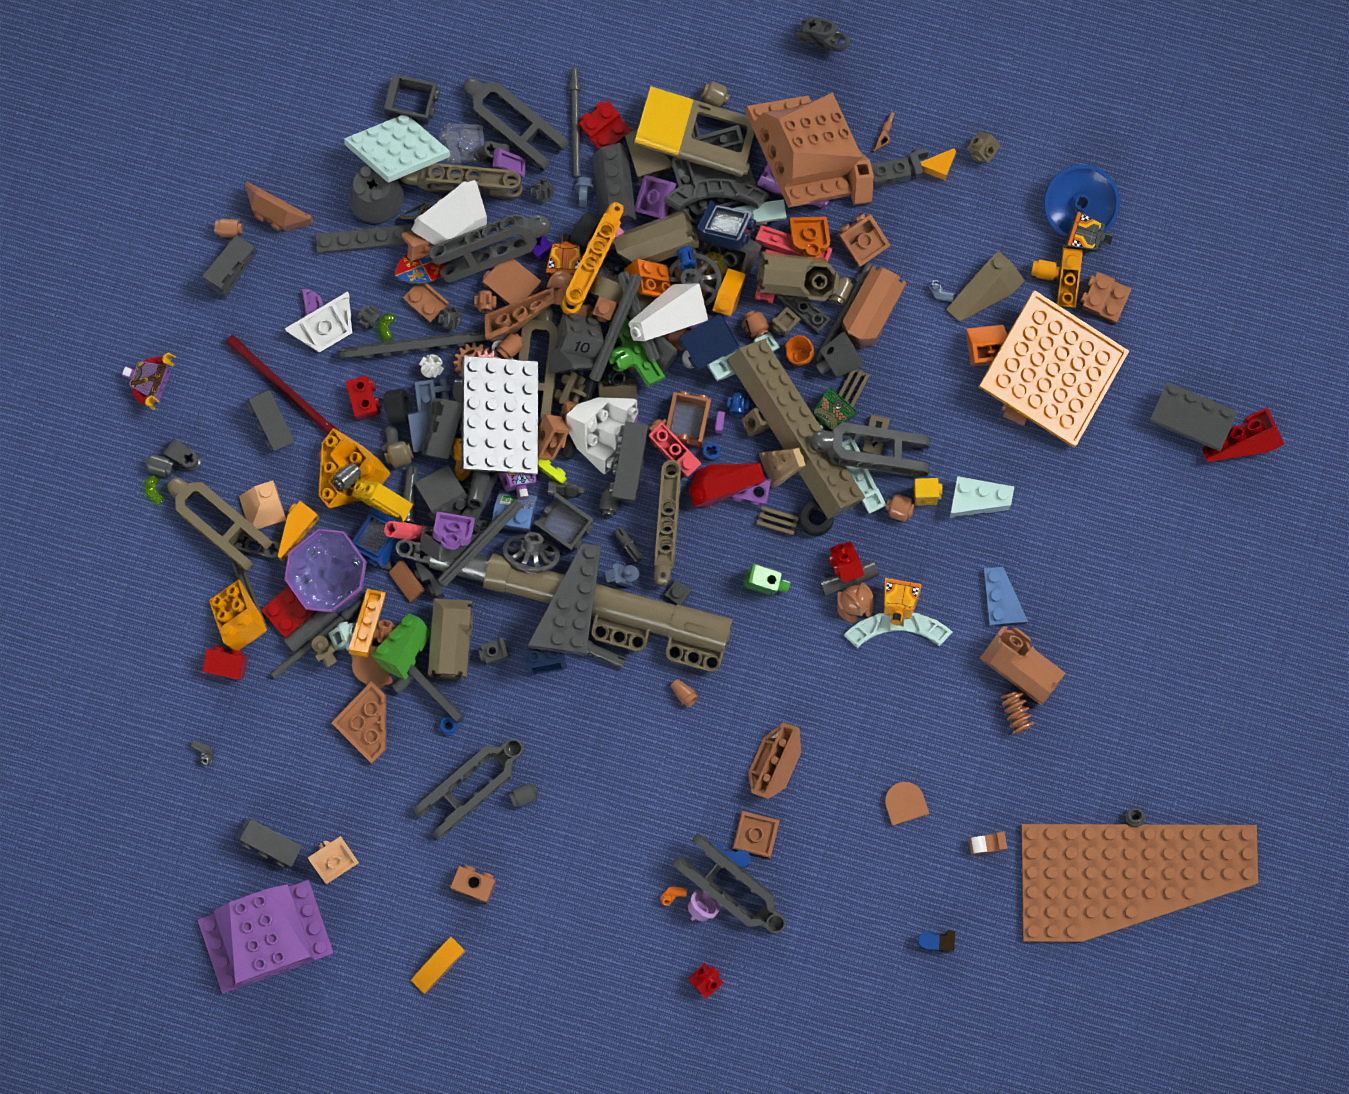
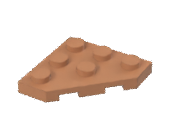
M373 681L331 722L371 764L386 751V694Z

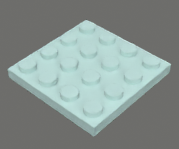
M400 115L344 138V145L388 183L450 157V151L407 115Z

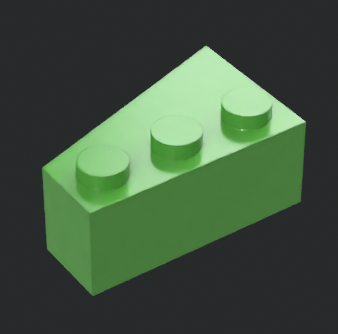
M409 613L384 642L378 646L372 656L383 670L406 680L410 666L415 665V657L418 651L422 652L431 635V631L421 618Z

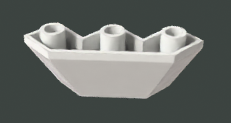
M476 181L462 182L429 210L418 216L411 230L436 245L485 226L487 224V215ZM474 238L471 243L475 242L478 238Z
M598 397L577 404L566 415L569 434L576 448L603 474L613 469L614 463H617L619 458L616 455L617 445L622 443L623 438L619 436L621 425L625 426V421H635L638 414L637 400Z

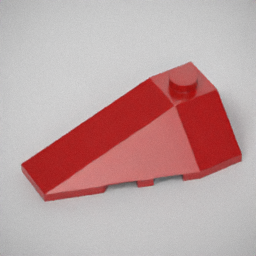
M1268 407L1246 417V422L1239 427L1236 425L1232 427L1221 451L1208 446L1202 448L1207 462L1265 453L1284 445V441Z
M760 463L710 464L696 471L689 490L694 507H709L765 482Z

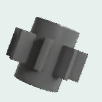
M547 179L536 180L535 184H532V188H530L531 197L536 196V201L538 202L550 200L554 193L553 184H549Z
M372 304L369 308L363 306L357 316L360 319V325L367 329L369 326L374 328L381 319V315L378 314L380 312L379 309Z
M445 307L444 311L440 310L438 323H442L444 329L453 330L456 328V325L460 326L462 313H458V309L455 307Z

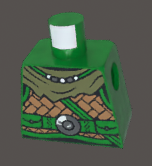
M829 387L813 413L819 418L817 422L822 430H825L827 427L833 430L842 422L847 423L859 412L835 390Z

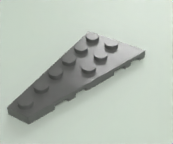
M581 544L532 636L528 648L586 655L601 546Z

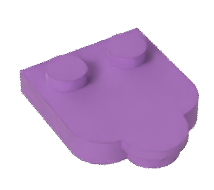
M437 511L433 538L441 542V545L449 550L458 549L460 545H468L471 542L475 518Z

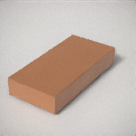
M403 560L399 561L388 572L410 603L415 601L425 591Z

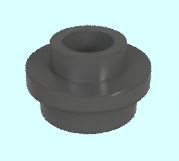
M1133 808L1126 813L1125 819L1128 825L1140 827L1145 822V814L1142 810Z

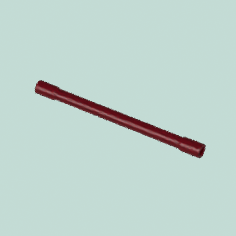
M231 335L227 339L226 344L237 354H240L322 428L323 432L328 435L333 428L338 430L249 351L237 337Z

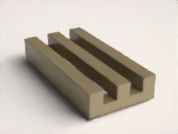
M858 369L849 373L839 392V395L842 397L855 373L858 374L844 399L848 402L861 376L864 377L852 402L849 403L853 408L870 377V374H866Z
M762 506L757 525L793 536L799 517ZM766 512V513H769V514H772V515H775V516H779V517H782V518H785V519L792 520V521H794V522L791 523V522H788V521H784V520H781V519H778V518H775V517H771V516L765 515L764 513ZM766 519L775 523L792 527V529L788 530L782 527L762 522V520Z

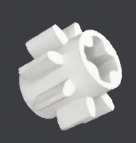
M433 354L423 357L419 363L422 366L421 373L428 378H433V376L436 378L444 369L441 366L442 360Z

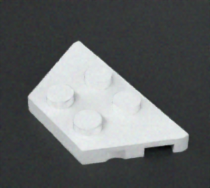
M344 293L285 328L286 332L317 352L323 351L352 334L349 293Z

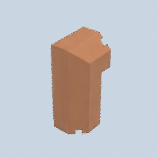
M872 266L843 319V332L846 333L853 346L859 349L876 345L886 322L906 288L904 280L901 283L898 281L900 277L897 274L883 267L876 270V266Z
M1003 626L982 654L980 660L1042 706L1066 673L1037 652L1034 646L1031 648L1030 637L1018 628L1007 630L1008 627Z

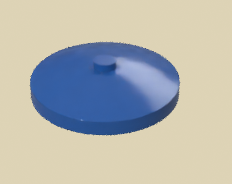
M1074 165L1060 171L1050 181L1044 196V210L1049 223L1058 233L1065 237L1068 235L1075 211H1080L1105 224L1103 232H1106L1114 224L1120 209L1119 191L1113 179L1103 170L1090 165Z

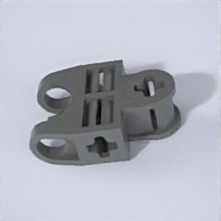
M808 16L807 19H802V26L799 32L795 34V38L800 42L815 44L822 50L842 52L850 45V38L846 34L837 31V25L832 20ZM842 39H845L844 44L841 45V46H838L839 42H840Z

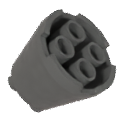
M364 166L355 175L349 186V206L355 216L365 223L381 224L393 217L395 218L403 207L404 190L399 179L388 183L371 167Z

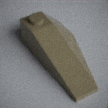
M998 251L947 307L946 311L958 322H962L981 310L1013 295L1025 280L1013 263Z

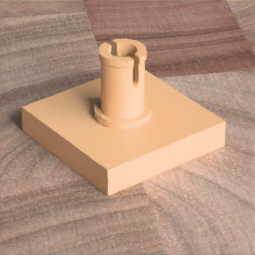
M341 836L331 843L324 841L325 847L321 843L319 851L308 857L325 884H328L359 863Z

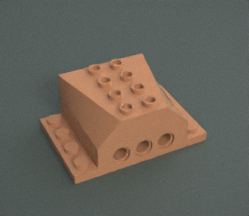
M833 92L814 101H811L808 95L750 105L744 109L788 208L850 196L852 190L845 176L858 163L862 155Z

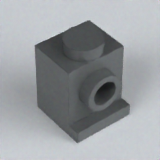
M503 638L482 644V650H478L481 661H485L487 666L509 659ZM495 648L496 653L490 654L489 650Z

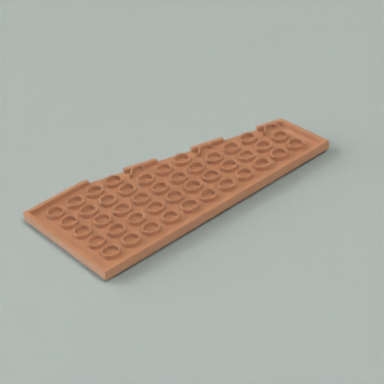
M1128 824L1021 825L1023 942H1084L1258 884L1257 825L1143 824L1140 827H1132Z

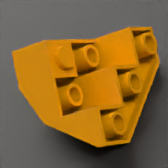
M334 428L323 440L321 447L319 497L328 508L361 501L351 495L354 491V485L359 479L346 491L337 489L333 484V476L346 464L354 463L360 469L361 475L359 479L374 481L383 484L391 474L385 465L364 446Z

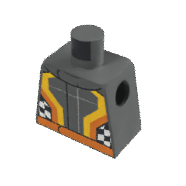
M1075 211L1065 245L1097 250L1099 243L1109 246L1113 235L1103 232L1105 224L1080 211Z

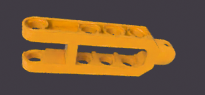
M613 202L608 206L567 288L561 304L563 312L567 315H575L579 312L617 234L623 213V205L618 202ZM566 302H567L568 304L572 305V306L576 305V308H575V309H569V308H567Z

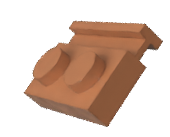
M427 283L415 284L403 297V300L430 324L439 316L440 310L444 311V308L450 305L445 298Z

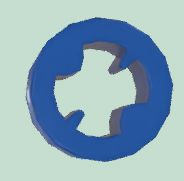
M714 442L707 443L703 449L704 457L709 461L717 460L720 456V447ZM715 448V453L717 454L709 456L707 449Z

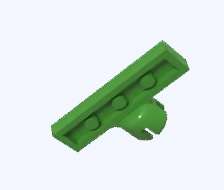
M626 317L617 338L620 346L612 350L609 362L610 364L617 363V365L613 366V369L616 371H622L629 367L636 368L647 387H650L664 380L665 375L656 361H649L643 342L633 341L630 333V321Z

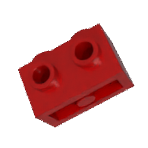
M368 375L345 381L356 420L360 421L379 415L378 409L381 406L378 397L374 398L373 391H376L373 380L369 381Z
M851 541L829 548L831 556H828L830 565L833 567L835 576H839L842 583L865 576L861 560Z
M213 646V648L206 649L202 672L239 680L243 679L248 655H243V651L232 649L229 652L224 651V647Z

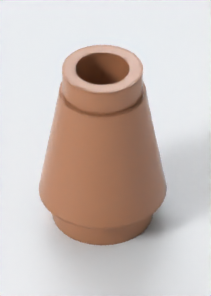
M679 679L671 684L670 687L682 705L690 707L697 701V692Z

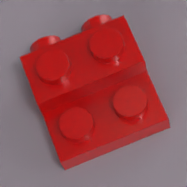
M603 101L599 102L594 107V112L591 114L585 113L580 118V129L598 150L604 146L621 142L625 135L632 131L609 101L605 103Z

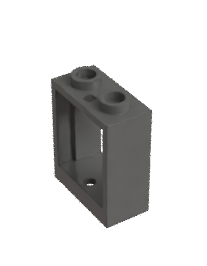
M393 74L384 106L385 115L394 117L407 115L414 121L429 124L430 118L433 119L435 115L434 102L438 101L440 95L437 84ZM401 86L430 92L425 115L395 108Z

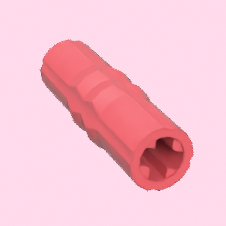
M388 521L385 524L384 533L387 537L420 542L422 529L427 526Z

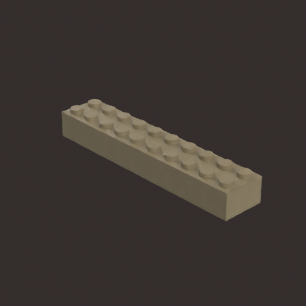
M763 339L739 348L727 359L783 449H800L806 466L798 472L826 517L830 519L853 509L865 499L864 494L846 466L834 464L828 453L819 452L813 448L811 436L816 431L822 430L766 340Z

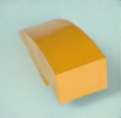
M450 937L423 965L411 981L426 994L466 951Z

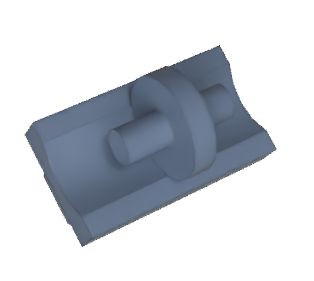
M617 563L613 564L614 569L605 571L606 581L613 583L615 586L633 587L632 582L636 581L639 577V570L633 565L624 566Z

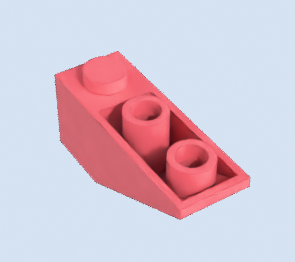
M662 422L648 435L667 460H674L679 463L681 475L684 478L688 477L701 465L700 461Z

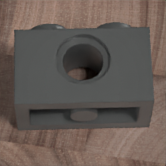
M908 157L871 164L874 175L873 189L906 183L911 180Z

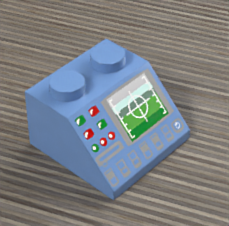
M499 491L492 522L514 499L518 500L516 492ZM529 495V498L519 500L523 507L502 529L524 533L531 532L537 496Z

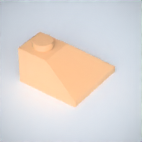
M274 481L254 486L239 496L246 520L258 530L286 521Z

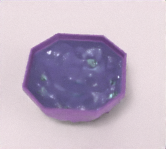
M317 529L289 552L284 580L306 610L333 613L349 603L363 589L367 561L346 532Z

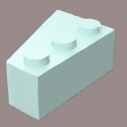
M957 476L950 518L1010 510L1014 486Z

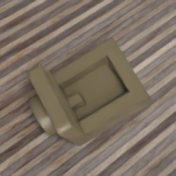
M786 307L776 318L774 317L771 320L772 329L778 335L782 334L786 337L801 319Z

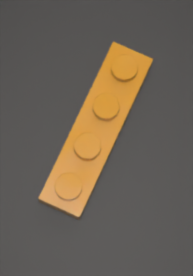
M372 589L366 590L349 646V654L368 657L386 598V592Z

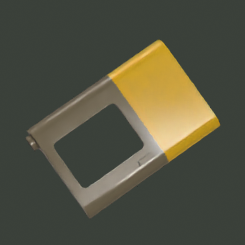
M650 86L634 145L742 177L743 174L747 175L750 166L747 163L754 130L747 115ZM701 114L745 128L747 133L742 152H735L693 139L691 135L697 115Z

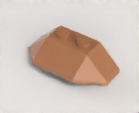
M248 181L245 183L254 217L259 221H267L271 223L270 226L278 231L282 229L286 232L313 224V218L309 214Z
M782 722L779 727L763 738L748 772L752 794L769 799L786 788L801 755L800 728Z

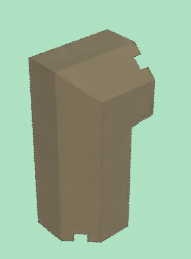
M686 209L627 230L616 237L614 242L617 253L628 266L636 259L658 263L676 256L677 250L681 247L690 246L693 249L698 248L699 240L695 226H692L690 223L692 219Z
M761 253L763 258L759 259L757 280H760L761 285H757V290L761 293L808 297L810 300L825 301L838 290L839 275L825 258Z
M434 598L428 666L429 677L433 678L434 674H436L438 679L461 680V676H463L464 680L468 679L470 635H472L473 612H471L473 601Z

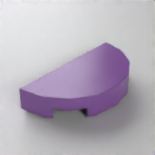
M302 289L306 316L324 306L321 297L316 292L310 289Z

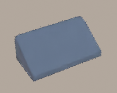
M428 412L408 413L413 452L423 451L429 421Z

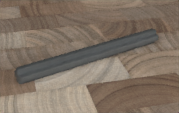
M632 274L591 371L590 378L594 381L599 382L639 288L642 277L637 274Z
M514 499L438 577V582L444 587L447 586L523 507L522 503Z

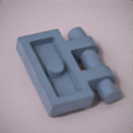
M440 379V386L436 387L434 386V380L415 382L418 412L427 411L428 419L433 398H436V394H441L442 399L450 400V386L447 384V379Z

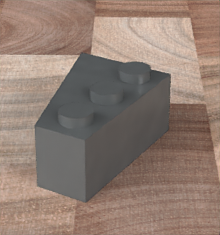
M238 236L230 239L223 252L202 276L207 287L227 298L256 255L255 247Z
M266 389L249 398L250 403L247 406L252 415L256 413L259 419L256 421L260 432L264 430L267 436L264 440L269 449L273 448L276 451L295 442L270 389Z
M433 398L422 455L441 459H448L452 455V444L462 412L461 402Z
M249 818L244 819L234 838L241 842V846L249 850L251 848L257 850L258 855L266 859L268 857L275 859L274 863L283 868L286 865L292 867L302 848L296 842Z

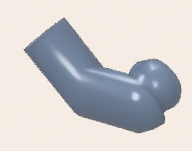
M933 280L930 283L929 289L935 299L953 302L954 293L944 291L940 281Z

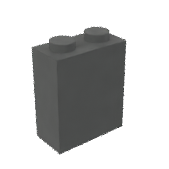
M449 465L415 483L435 519L437 511L454 514L468 506V497Z

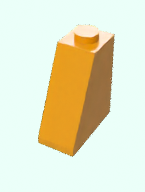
M728 268L717 293L713 311L728 316L735 312L746 273Z

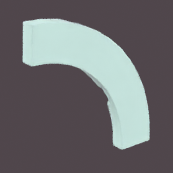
M913 612L910 619L903 618L901 625L891 624V616L880 613L860 621L844 634V637L858 649L863 643L877 635L893 631H906L924 636L940 647L953 632L939 621Z

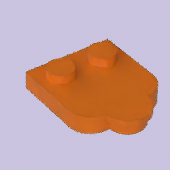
M792 217L789 219L793 249L798 253H803V256L820 258L821 253L827 251L830 245L827 217Z

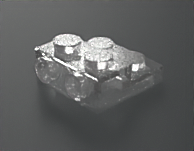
M446 124L440 131V141H443L444 146L450 151V157L445 159V164L484 163L478 161L474 156V148L478 145H484L483 125Z

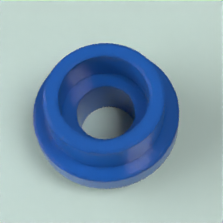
M451 716L443 717L439 722V729L444 735H453L458 730V722ZM451 723L452 728L446 729L445 725Z

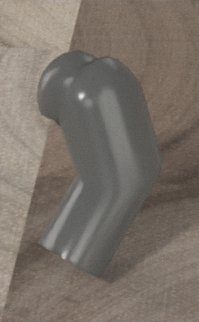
M388 426L385 429L387 442L380 448L383 453H387L388 445L399 442L398 431L395 427Z
M194 740L191 748L200 752L201 763L204 765L211 764L214 759L211 747Z

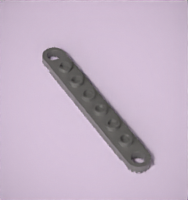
M477 330L358 345V347H343L339 349L340 357L363 355V358H370L378 353H381L382 356L392 355L394 351L409 353L412 352V349L418 348L419 351H427L431 349L430 347L438 346V349L448 348L450 344L466 346L465 344H468V342L487 339L485 337V330H480V332Z

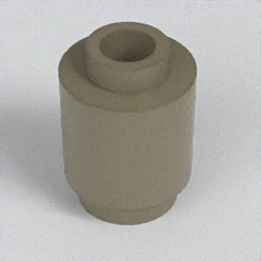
M844 276L839 278L838 290L830 295V302L839 306H843L847 302L853 288L849 278Z

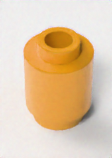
M1033 261L1031 276L1054 281V277L1058 278L1060 267L1056 266L1057 262Z

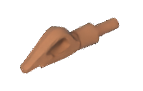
M891 112L887 122H884L873 152L890 143L888 133L892 127L891 122L895 115L894 112ZM886 138V143L881 145V141Z

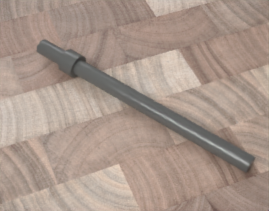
M572 68L569 91L571 92L573 178L580 177V83L578 82V69Z
M866 262L861 273L857 275L856 283L850 292L847 302L844 303L814 361L820 363L823 360L824 356L821 353V349L835 338L844 317L873 266L871 263Z
M358 600L350 608H345L338 618L316 636L322 635L327 637L329 632L337 628V625L346 620L348 622L353 618V614L361 609L362 602ZM313 638L270 673L272 677L276 679L310 651Z

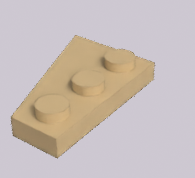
M799 448L758 453L767 477L772 479V488L778 487L806 466Z

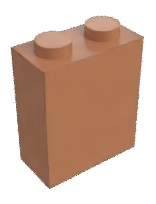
M514 258L496 265L492 271L488 270L483 276L484 280L482 281L483 286L493 292L507 306L535 295L542 287V281Z

